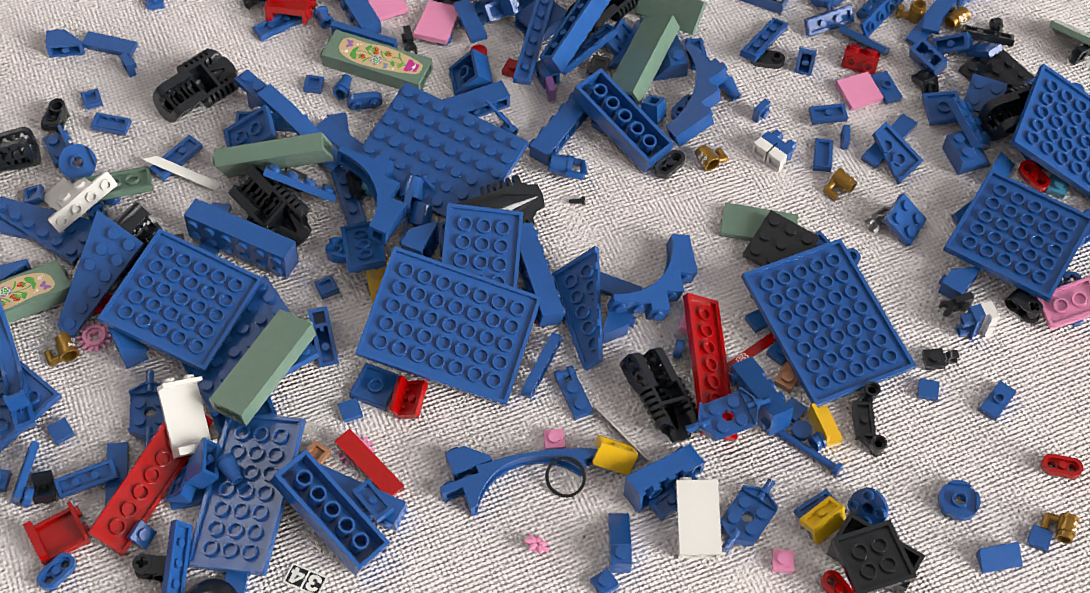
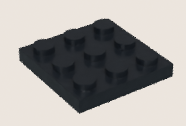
M1003 48L1002 51L991 58L975 57L959 68V72L968 81H971L974 73L1007 83L1006 90L1021 86L1034 78L1027 69Z
M770 210L742 256L762 267L814 248L820 236Z
M891 520L831 539L832 546L854 593H876L914 581L918 577Z

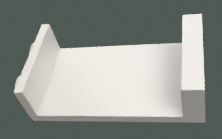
M194 374L187 375L179 381L171 378L162 381L163 384L157 387L174 459L193 455L202 438L205 437L211 440L197 384L202 381V376L194 377Z
M682 477L676 480L674 487L677 492L678 559L720 558L722 555L718 480H712V477H702L700 480Z

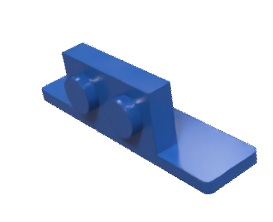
M868 0L856 12L857 19H864L860 24L863 35L869 37L904 0Z
M622 18L616 22L614 27L619 34L605 44L614 55L610 61L609 69L619 66L643 18L637 20L632 28Z

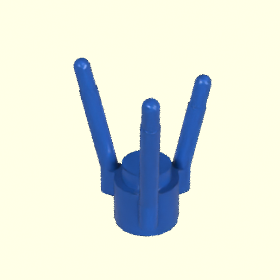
M485 100L487 105L504 122L500 128L517 135L519 129L502 112H499L489 100Z

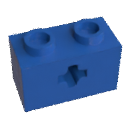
M923 37L909 48V57L923 70H928L938 76L947 68V59Z

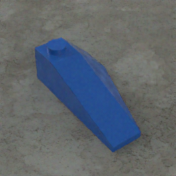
M677 34L653 81L687 76L689 62Z

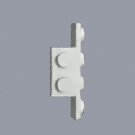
M104 171L92 182L85 177L76 181L70 190L63 192L59 199L55 201L61 208L51 215L48 221L61 233L114 189L117 183L107 171Z

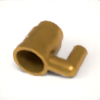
M914 0L909 12H905V6L899 4L896 17L907 18L912 24H917L926 12V2L924 0Z
M959 6L957 9L953 7L948 17L945 18V24L950 29L958 28L970 20L969 10L964 6Z
M702 145L695 151L697 160L707 172L714 170L720 163L728 161V156L720 147L715 150V153L707 145Z
M839 168L831 177L830 182L824 187L823 192L833 200H836L839 194L832 190L835 186L849 194L854 190L858 182L843 168Z
M61 333L55 337V346L58 351L57 356L54 357L51 350L44 352L50 367L62 361L69 362L75 360L79 356V350L69 333Z
M1066 512L1059 515L1044 513L1040 527L1049 530L1050 522L1057 523L1055 531L1056 540L1065 544L1072 543L1077 533L1080 518Z

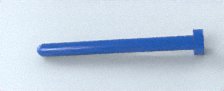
M784 430L775 434L832 470V475L837 477L844 466L842 463H834Z

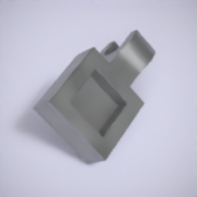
M884 206L872 214V218H868L865 221L866 224L873 223V227L869 229V232H877L880 229L881 223L885 224L882 220L891 207Z

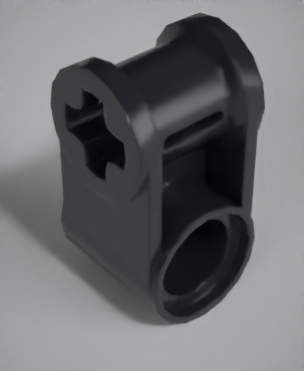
M55 98L49 102L45 115L41 120L42 131L52 130L59 133L58 125H61L64 130L65 123L69 117V111L62 99Z
M1017 288L1004 300L1009 310L1030 324L1038 322L1040 313L1043 311V304L1020 288Z
M136 555L132 561L135 575L139 579L163 582L166 555Z

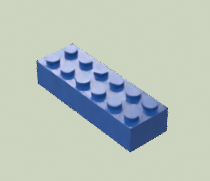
M602 68L575 86L571 98L643 173L655 166L660 159L672 150L675 143Z
M196 198L184 214L188 235L191 239L195 241L202 240L211 248L218 247L225 254L236 256L243 262L252 263L261 270L265 269L277 277L288 279L298 264L296 241Z
M307 449L273 476L271 483L354 576L380 555L390 544V541Z

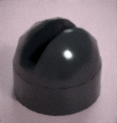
M998 17L992 18L989 21L990 30L1000 32L1003 29V20Z

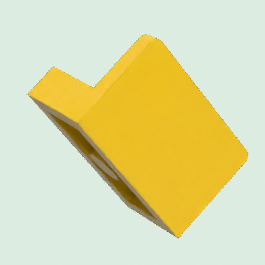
M815 403L811 404L807 415L815 432L818 431L824 436L827 443L826 447L842 443L843 437L827 405L817 408Z
M597 435L595 443L598 449L592 463L627 476L630 475L638 457L635 447Z
M828 496L802 516L799 521L800 525L812 533L813 542L819 545L841 528L846 520L844 506L831 496Z

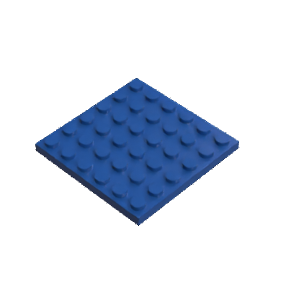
M1043 63L1039 66L1010 145L1090 198V95Z
M991 169L944 246L943 251L1049 303L1090 228V215Z
M159 228L98 316V322L205 374L260 287L263 278Z
M266 275L262 277L263 282L205 374L182 363L188 375L194 374V377L202 376V381L197 383L199 392L213 416L220 413L213 409L209 401L210 397L279 309L286 312L290 311ZM311 342L285 376L320 357Z

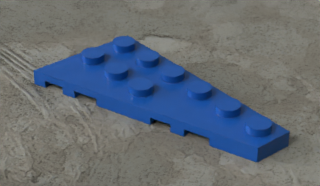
M0 197V219L21 231L29 239L74 267L79 260L77 256L83 252L93 220L79 217L59 233L48 221V218L56 212L55 210Z
M98 210L57 323L60 329L69 333L73 338H75L145 245Z
M596 246L552 273L556 290L558 289L560 293L561 304L565 307L566 313L564 317L582 367L586 371L603 362L599 248Z

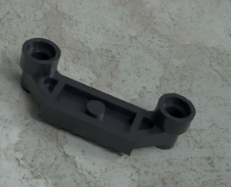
M873 381L865 385L863 394L857 401H852L851 407L855 440L862 442L869 449L872 456H879L885 450L887 440L882 435H876L873 402L879 396L881 387Z

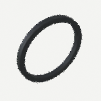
M562 456L554 459L548 465L545 480L552 493L559 497L569 498L577 495L584 488L586 472L578 460L569 456ZM559 460L573 461L581 469L583 476L582 484L572 494H561L550 484L549 471L552 465Z

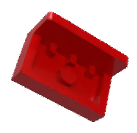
M855 44L847 45L841 67L861 73L869 72L870 75L875 74L881 54L877 53L878 51L874 49L865 50Z
M399 375L394 387L392 400L389 404V410L398 419L419 418L428 383L425 380L408 381L403 375Z

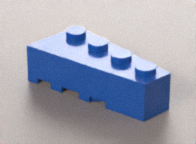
M751 356L732 364L729 379L733 385L737 386L738 391L739 387H742L755 398H760L767 394L771 398V403L760 406L758 410V424L761 430L765 431L769 437L781 430L790 428L794 406L791 403L786 404L784 401L785 395L781 391L776 392L775 383L771 379H766L765 371Z
M691 444L685 447L682 446L675 452L626 476L623 495L636 512L639 513L649 506V502L673 487L676 480L688 477L691 474L696 476L701 473L705 462Z

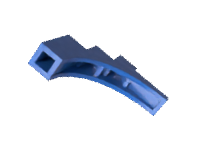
M690 42L684 45L687 57L696 69L695 88L692 97L683 111L666 126L669 137L679 147L714 124L712 117L714 114L710 108L721 101L719 94L721 91L718 86L728 79L726 72L728 69L723 62L720 63L716 58L710 60L708 56L704 57L701 50L697 46L694 47Z
M341 146L337 152V164L356 174L367 185L375 201L376 212L369 224L368 239L385 246L406 217L407 204L396 200L399 196L400 182L390 179L393 175L394 162L379 155L375 159H371Z
M672 234L666 243L667 259L662 277L653 285L641 291L628 294H613L607 304L608 311L617 313H645L646 320H664L670 312L669 302L678 301L684 293L683 284L691 283L698 273L690 235Z

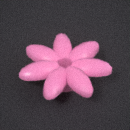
M528 534V538L524 539V542L530 544L529 550L542 554V550L549 552V549L546 547L548 542L541 541L540 535L535 538L533 535Z

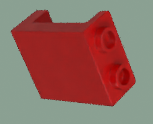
M267 0L265 4L266 21H273L276 13L302 16L303 24L307 25L308 20L312 18V10L316 8V0Z
M71 501L67 502V509L33 525L31 520L23 524L44 566L48 565L59 554L71 553L91 542L87 534L90 528L86 522H81L80 518L83 515L78 505L73 507Z

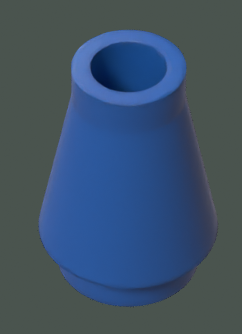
M342 75L341 79L333 86V95L337 99L343 100L349 96L352 81L350 75Z
M728 75V79L718 87L732 101H735L741 97V94L733 77Z
M225 453L216 460L217 468L230 480L232 485L238 484L243 480L236 457L231 453Z

